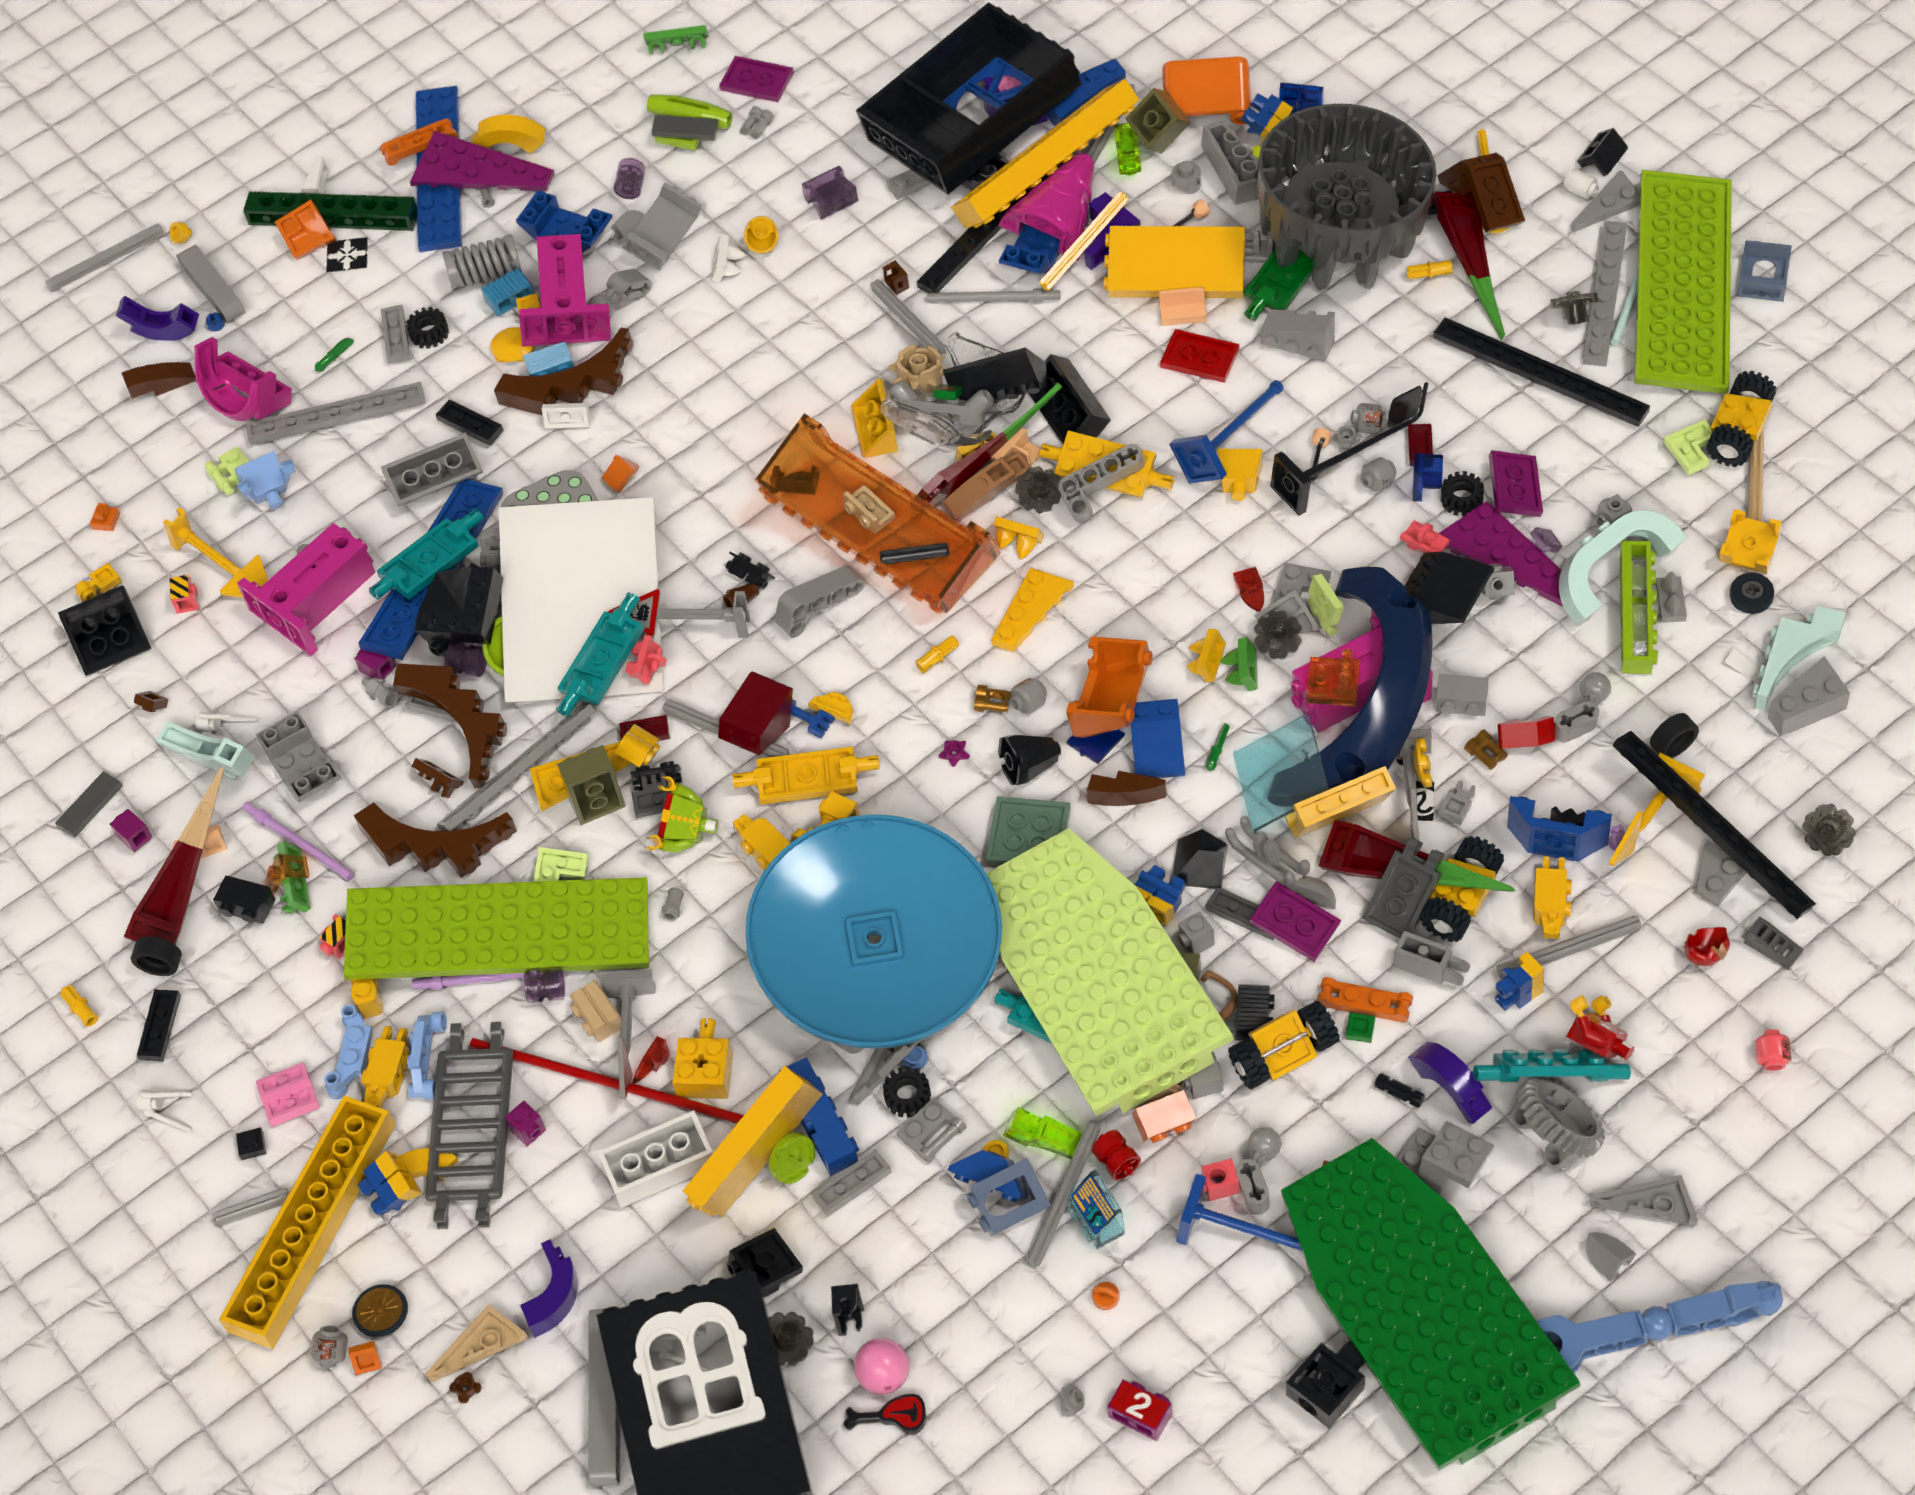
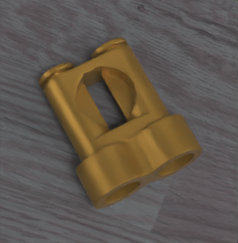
M978 684L974 711L984 712V710L1008 713L1009 703L1007 704L1008 699L1010 701L1011 691L991 689L986 685ZM989 699H1000L1004 701L1002 703L991 702L989 701Z
M1485 729L1480 731L1476 737L1470 739L1464 746V749L1471 756L1475 755L1490 770L1496 767L1498 761H1503L1508 756L1492 740V735ZM1486 748L1489 749L1496 757L1492 758L1484 750Z

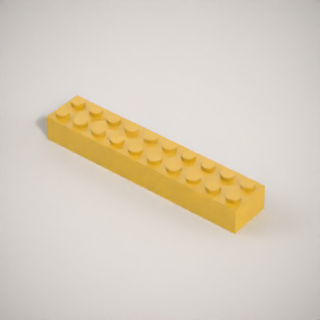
M1126 78L1105 87L951 206V209L964 228L967 229L972 226L977 228L982 224L985 225L995 218L994 214L1007 209L1011 201L1017 200L1026 194L1025 190L1029 187L1033 188L1042 181L1041 178L1043 176H1048L1057 170V165L1070 160L1074 152L1080 151L1089 145L1088 141L1104 133L1103 130L1116 124L1120 120L1119 117L1123 114L1125 116L1135 109L1133 105L1139 101V98Z
M345 1095L343 1096L219 1318L227 1333L272 1350L274 1349L360 1192L358 1184L366 1177L363 1171L379 1157L396 1126L388 1110Z

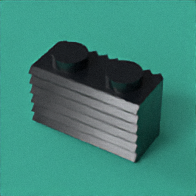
M1238 984L1236 1040L1251 1039L1248 1034L1249 1032L1274 1019L1269 1017V1010H1274L1275 994H1270V985Z

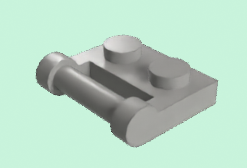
M932 1098L896 1133L901 1141L923 1160L930 1163L935 1158V1154L957 1133H962L967 1127L959 1117H955L937 1100ZM946 1124L950 1125L928 1147L924 1146Z

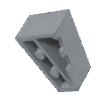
M1270 309L1261 327V344L1307 356L1311 359L1326 361L1335 342V312H1328L1327 315H1316L1315 311H1309L1308 314H1297L1296 310Z
M1823 656L1771 701L1768 719L1781 737L1846 710L1850 692L1828 660Z

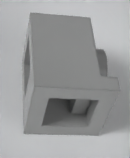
M480 539V566L495 568L501 575L500 539Z

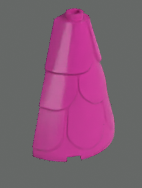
M1085 153L1073 156L1048 175L1047 179L1033 188L1028 195L1012 206L1002 217L999 226L1018 235L1022 230L1023 223L1060 239L1058 252L1064 254L1085 231V227H1087L1088 206L1092 198L1094 161Z

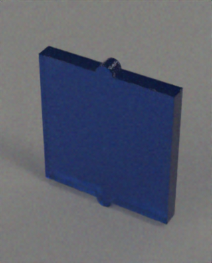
M1118 729L1087 738H1079L1072 735L1067 740V745L1080 752V756H1086L1099 764L1120 742L1125 733Z

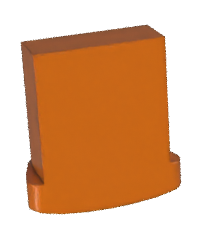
M615 455L614 460L601 478L614 491L621 492L632 474H636L639 465L629 459Z

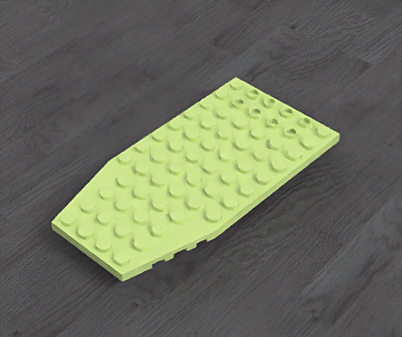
M1068 828L986 873L995 890L1000 906L1002 920L1000 953L1002 961L1095 1116L1115 1105L1119 1106L1122 1113L1131 1110L1215 1063L1211 1052L1234 1040L1232 1033L1138 888L1072 830Z

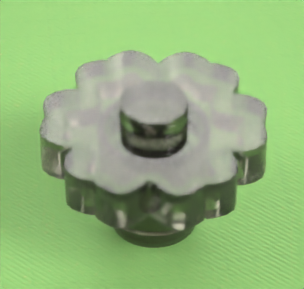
M1580 291L1567 292L1565 297L1550 300L1551 309L1563 308L1564 319L1567 320L1568 325L1586 323L1585 317H1588L1586 305L1598 302L1597 293L1580 294Z
M1039 466L1028 468L1025 476H1019L1017 479L1015 493L1019 495L1018 503L1026 510L1035 509L1037 513L1051 511L1053 504H1058L1061 499V493L1058 488L1059 476L1051 469L1043 471Z
M1271 611L1268 618L1260 617L1255 625L1254 632L1258 636L1254 639V644L1258 647V651L1261 654L1268 653L1270 659L1283 660L1287 657L1288 653H1295L1298 646L1302 642L1301 637L1298 635L1302 627L1296 617L1291 616L1287 618L1285 611Z
M1821 804L1814 812H1809L1805 817L1802 828L1807 834L1804 840L1813 851L1821 849L1825 856L1839 855L1844 848H1849L1853 844L1856 831L1851 826L1854 823V819L1846 809L1837 810L1834 804Z
M776 1312L769 1319L781 1366L786 1362L791 1366H796L799 1362L806 1359L808 1350L813 1346V1330L805 1326V1318L797 1315L795 1312H789L786 1316L781 1312Z

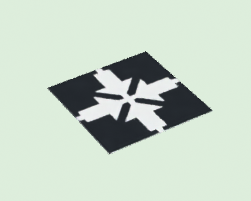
M368 237L339 240L327 244L326 273L367 268Z

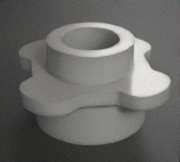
M1342 426L1338 429L1337 434L1333 435L1332 439L1334 442H1338L1342 449L1348 450L1355 442H1359L1361 437L1359 434H1356L1353 427Z

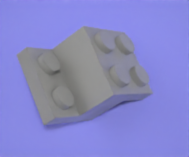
M1446 1121L1436 1136L1418 1127L1397 1159L1436 1193L1441 1194L1450 1179L1469 1189L1493 1152L1494 1144Z

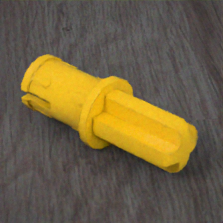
M1451 260L1433 263L1427 261V264L1408 266L1406 269L1408 279L1423 277L1432 279L1433 276L1452 274Z
M950 636L938 646H931L930 651L915 661L917 668L922 673H926L935 664L943 662L944 657L959 646L958 640L954 636Z
M72 985L64 986L61 989L60 995L70 1006L69 1010L71 1013L76 1014L86 1027L93 1026L99 1017L88 1005V1000L81 997Z

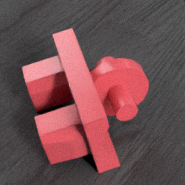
M1415 520L1400 535V540L1407 543L1408 548L1420 550L1423 553L1443 552L1450 543V539L1433 531V525L1429 523L1423 525Z
M644 635L643 641H637L632 649V654L638 657L637 661H629L625 672L630 677L638 678L643 684L650 685L653 672H657L658 667H665L667 660L661 656L663 650L660 649L661 646L652 640L653 637L651 635Z

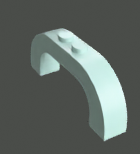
M1646 510L1634 511L1623 515L1611 524L1609 521H1606L1596 529L1599 532L1593 537L1590 534L1580 541L1581 547L1566 560L1559 578L1561 602L1575 625L1588 618L1603 606L1591 591L1588 582L1589 570L1599 558L1629 536H1637L1646 541H1651L1652 547L1662 557L1687 539V536L1679 526L1668 517L1657 512Z

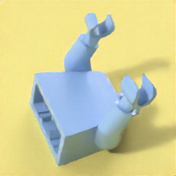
M272 451L235 468L236 477L239 480L237 484L239 492L246 499L254 500L257 504L267 501L271 509L279 508L283 505L280 494L286 491V484L289 483L291 474L296 473L293 461L280 462V466L275 451Z

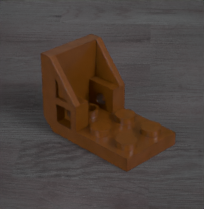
M1498 153L1462 160L1437 175L1441 185L1460 196L1472 193L1485 232L1525 222L1505 159Z

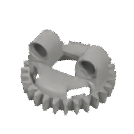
M1546 1076L1530 1077L1519 1087L1517 1092L1519 1096L1517 1101L1519 1103L1513 1108L1511 1121L1516 1128H1532L1542 1140L1550 1142L1545 1147L1543 1154L1544 1162L1549 1168H1570L1579 1157L1581 1158L1583 1155L1586 1158L1592 1157L1602 1147L1605 1140V1130L1602 1128V1122L1597 1120L1598 1115L1592 1112V1107H1588L1585 1104V1100H1581L1577 1094L1570 1091L1569 1087L1566 1088L1561 1082L1556 1083L1553 1078L1548 1079ZM1548 1095L1563 1104L1565 1108L1560 1111L1545 1102L1544 1098Z

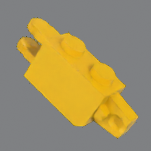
M743 814L733 821V826L741 838L742 843L740 846L748 856L752 855L755 857L756 863L763 871L790 844L765 818H758L753 821Z
M1543 856L1542 868H1536L1533 921L1538 925H1542L1543 938L1559 939L1561 927L1565 924V917H1570L1571 902L1566 901V895H1571L1572 880L1567 879L1564 857H1559L1557 869H1550L1549 857Z
M385 1026L381 1037L376 1038L374 1047L370 1048L368 1054L369 1063L361 1076V1083L366 1089L365 1103L382 1108L387 1097L393 1098L399 1094L408 1066L407 1058L411 1054L406 1044L408 1037L407 1028H400L396 1040H391L393 1029L391 1026Z

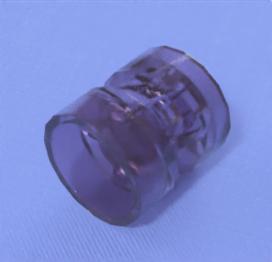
M634 158L622 159L617 168L613 186L614 192L624 199H635L640 196L646 171L645 165Z
M451 642L445 655V666L453 667L455 672L459 674L464 672L466 675L476 677L483 675L487 665L483 647L475 645L467 647L464 643Z
M547 968L545 973H542L540 969L525 970L524 990L527 1002H543L545 997L549 1001L564 1000L565 981L562 968Z

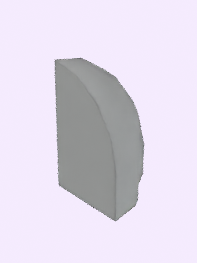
M636 210L626 211L611 227L615 232L613 238L618 245L624 243L630 231L633 232L645 216L644 213Z
M1306 875L1299 878L1296 885L1297 894L1314 904L1335 909L1336 898L1333 890L1326 882Z
M1598 1232L1588 1233L1586 1250L1590 1262L1597 1271L1609 1281H1612L1620 1275L1618 1270L1623 1263L1626 1262L1629 1265L1636 1256V1253L1613 1236Z

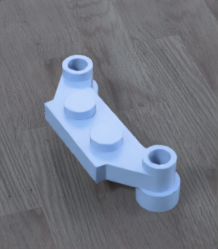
M350 1004L345 1005L341 1009L342 1022L346 1030L336 1070L327 1073L324 1077L326 1091L332 1099L343 1098L348 1092L347 1084L357 1076H362L374 1032L371 1026L365 1025L361 1013Z
M444 1011L418 1016L417 1022L414 1025V1032L410 1034L412 1049L411 1054L407 1058L408 1068L411 1070L412 1083L409 1084L408 1088L410 1098L434 1099L436 1079H427L433 1032H445L447 1028V1017Z

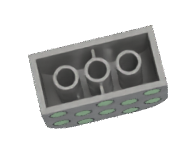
M564 470L544 477L511 493L503 500L501 507L599 500L581 473Z

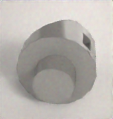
M1190 161L1178 163L1172 169V185L1185 192L1196 193L1201 187L1200 167Z

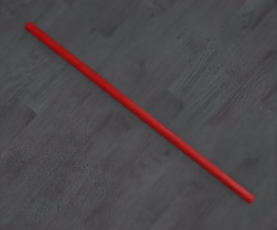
M472 1038L470 1047L474 1049H490V1042ZM512 1049L513 1060L620 1090L619 1079ZM630 1083L628 1093L687 1110H694L695 1112L736 1124L744 1116L743 1114Z

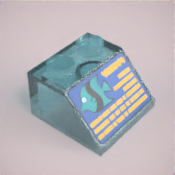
M1091 1171L1070 1194V1207H1068V1211L1075 1222L1079 1220L1083 1226L1081 1231L1088 1243L1093 1242L1095 1247L1099 1249L1125 1235L1121 1208L1097 1171Z

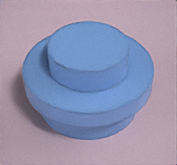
M916 1045L902 1062L906 1068L908 1066L912 1070H915V1068L921 1069L927 1064L928 1055L924 1048Z

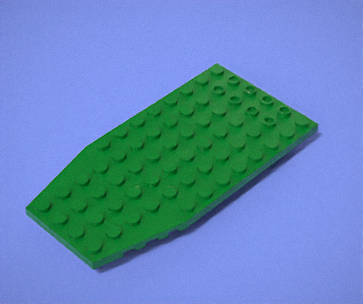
M1373 1138L1281 1189L1284 1204L1295 1229L1297 1240L1304 1254L1305 1262L1313 1279L1317 1294L1349 1341L1354 1344L1364 1363L1438 1471L1457 1459L1461 1464H1464L1555 1410L1558 1399L1580 1387L1581 1382L1456 1209Z

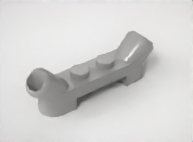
M904 380L899 381L889 390V396L897 404L896 415L905 418L915 419L922 411L957 414L959 415V424L982 425L985 423V412L994 404L992 395L984 389L977 391L968 400H959V397L956 400L933 398V393L917 395Z

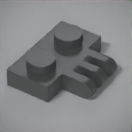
M665 771L660 772L661 781L657 782L655 773L650 774L652 781L650 784H648L646 775L641 776L643 790L631 793L636 818L663 813L666 795L671 793V790L661 791L658 789V785L664 788L668 786L667 780L661 778L666 776Z

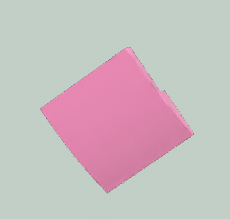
M304 1062L256 1081L271 1127L320 1108Z

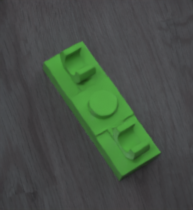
M706 25L648 32L643 33L646 45H649L648 50L653 55V48L655 46H660L661 53L665 52L663 43H671L672 46H678L690 40L691 48L695 49V41L700 40L702 47L705 48L706 41L704 38H708V30Z
M282 841L277 845L278 854L273 857L275 861L280 863L275 870L281 872V881L285 891L280 897L281 901L287 903L286 906L282 907V911L290 914L297 909L305 913L311 907L301 849Z

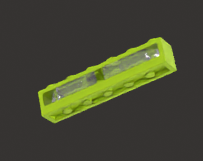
M1621 541L1622 674H1652V667L1657 665L1658 650H1653V644L1657 645V630H1653V625L1657 623V610H1652V605H1656L1657 596L1656 590H1652V585L1656 584V571L1651 570V566H1655L1656 552L1651 551V541Z

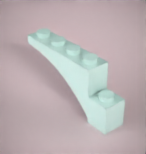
M1816 605L1814 614L1809 613L1806 623L1781 617L1779 626L1774 625L1770 640H1774L1773 645L1768 644L1764 659L1768 660L1767 665H1761L1758 677L1762 679L1761 684L1756 683L1752 698L1757 699L1755 709L1765 711L1768 701L1779 682L1799 662L1824 647L1838 644L1846 612Z
M170 721L166 722L155 740L159 745L217 772L223 767V775L234 780L236 776L243 778L255 758L244 746L227 738H211Z

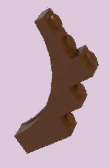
M621 327L614 338L600 352L570 369L540 376H517L503 373L494 389L498 404L543 415V404H555L556 400L567 403H582L584 398L588 396L590 389L614 395L617 388L623 382L620 368L623 366L627 353L633 347V340L631 339L629 329Z
M397 663L393 686L399 695L415 697L430 702L446 711L461 726L469 748V780L474 788H481L485 785V780L489 779L490 768L488 764L489 758H492L494 754V745H502V739L507 735V723L504 722L501 714L484 713L483 699L480 698L476 690L459 689L460 677L456 674L453 667Z
M374 802L353 815L361 832L388 866L401 861L410 853L424 872L438 866L441 861L446 859L461 878L466 874L472 873L481 865L480 855L489 852L492 847L503 840H507L513 833L517 832L513 819L507 812L489 822L456 831H429L408 826L385 814Z

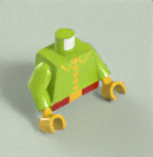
M662 776L661 778L668 781V786L664 788L658 785V789L661 791L671 790V793L666 795L658 835H651L646 838L653 840L655 845L654 847L647 846L646 850L654 851L659 848L660 851L679 853L692 848L695 843H700L703 832L716 834L718 820L706 818L708 809L703 806V800L692 789L677 782L674 783L671 777Z

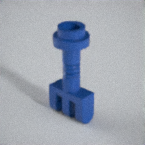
M792 699L791 715L809 723L808 732L822 738L825 734L824 731L829 729V724H832L835 718L821 709L816 716L797 707L796 700Z

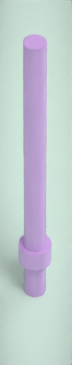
M249 802L243 804L242 810L253 816L257 823L262 826H268L346 880L350 881L353 879L354 872L273 819L269 812L264 809H258Z
M563 971L435 976L412 980L413 990L424 988L438 990L444 989V986L562 974Z

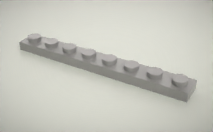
M1604 221L1583 364L1607 366L1627 223Z
M421 382L247 422L248 440L250 445L423 405L426 404L423 386Z
M590 704L580 705L571 713L570 717L563 719L438 822L437 826L441 831L459 830L464 825L463 821L469 816L474 817L481 812V806L487 801L492 802L501 794L499 792L501 789L516 783L519 780L518 775L523 771H530L529 768L535 767L537 765L536 761L541 756L546 757L555 750L554 746L559 741L564 742L573 735L572 731L576 727L586 725L591 720L590 716L595 713Z

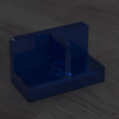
M1281 82L1279 99L1293 107L1289 114L1290 116L1300 110L1323 105L1324 87Z
M1415 453L1413 501L1422 502L1423 488L1439 489L1442 487L1443 455Z

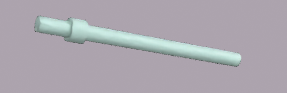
M1637 271L1610 340V344L1614 346L1619 345L1637 297Z

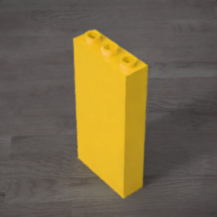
M1110 226V234H1106L1105 239L1106 247H1109V255H1105V268H1108V276H1104V290H1108L1109 297L1159 298L1160 291L1203 287L1205 298H1244L1245 227Z
M784 1066L683 1189V1192L688 1196L686 1201L696 1210L700 1209L711 1216L717 1214L723 1217L769 1161L771 1152L777 1142L785 1135L793 1132L823 1093L805 1078Z

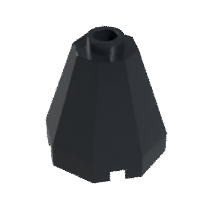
M1024 735L1000 737L998 754L999 758H1004L1005 764L1001 765L1002 771L1011 785L1028 783L1058 762L1059 755H1061L1060 745L1052 737Z

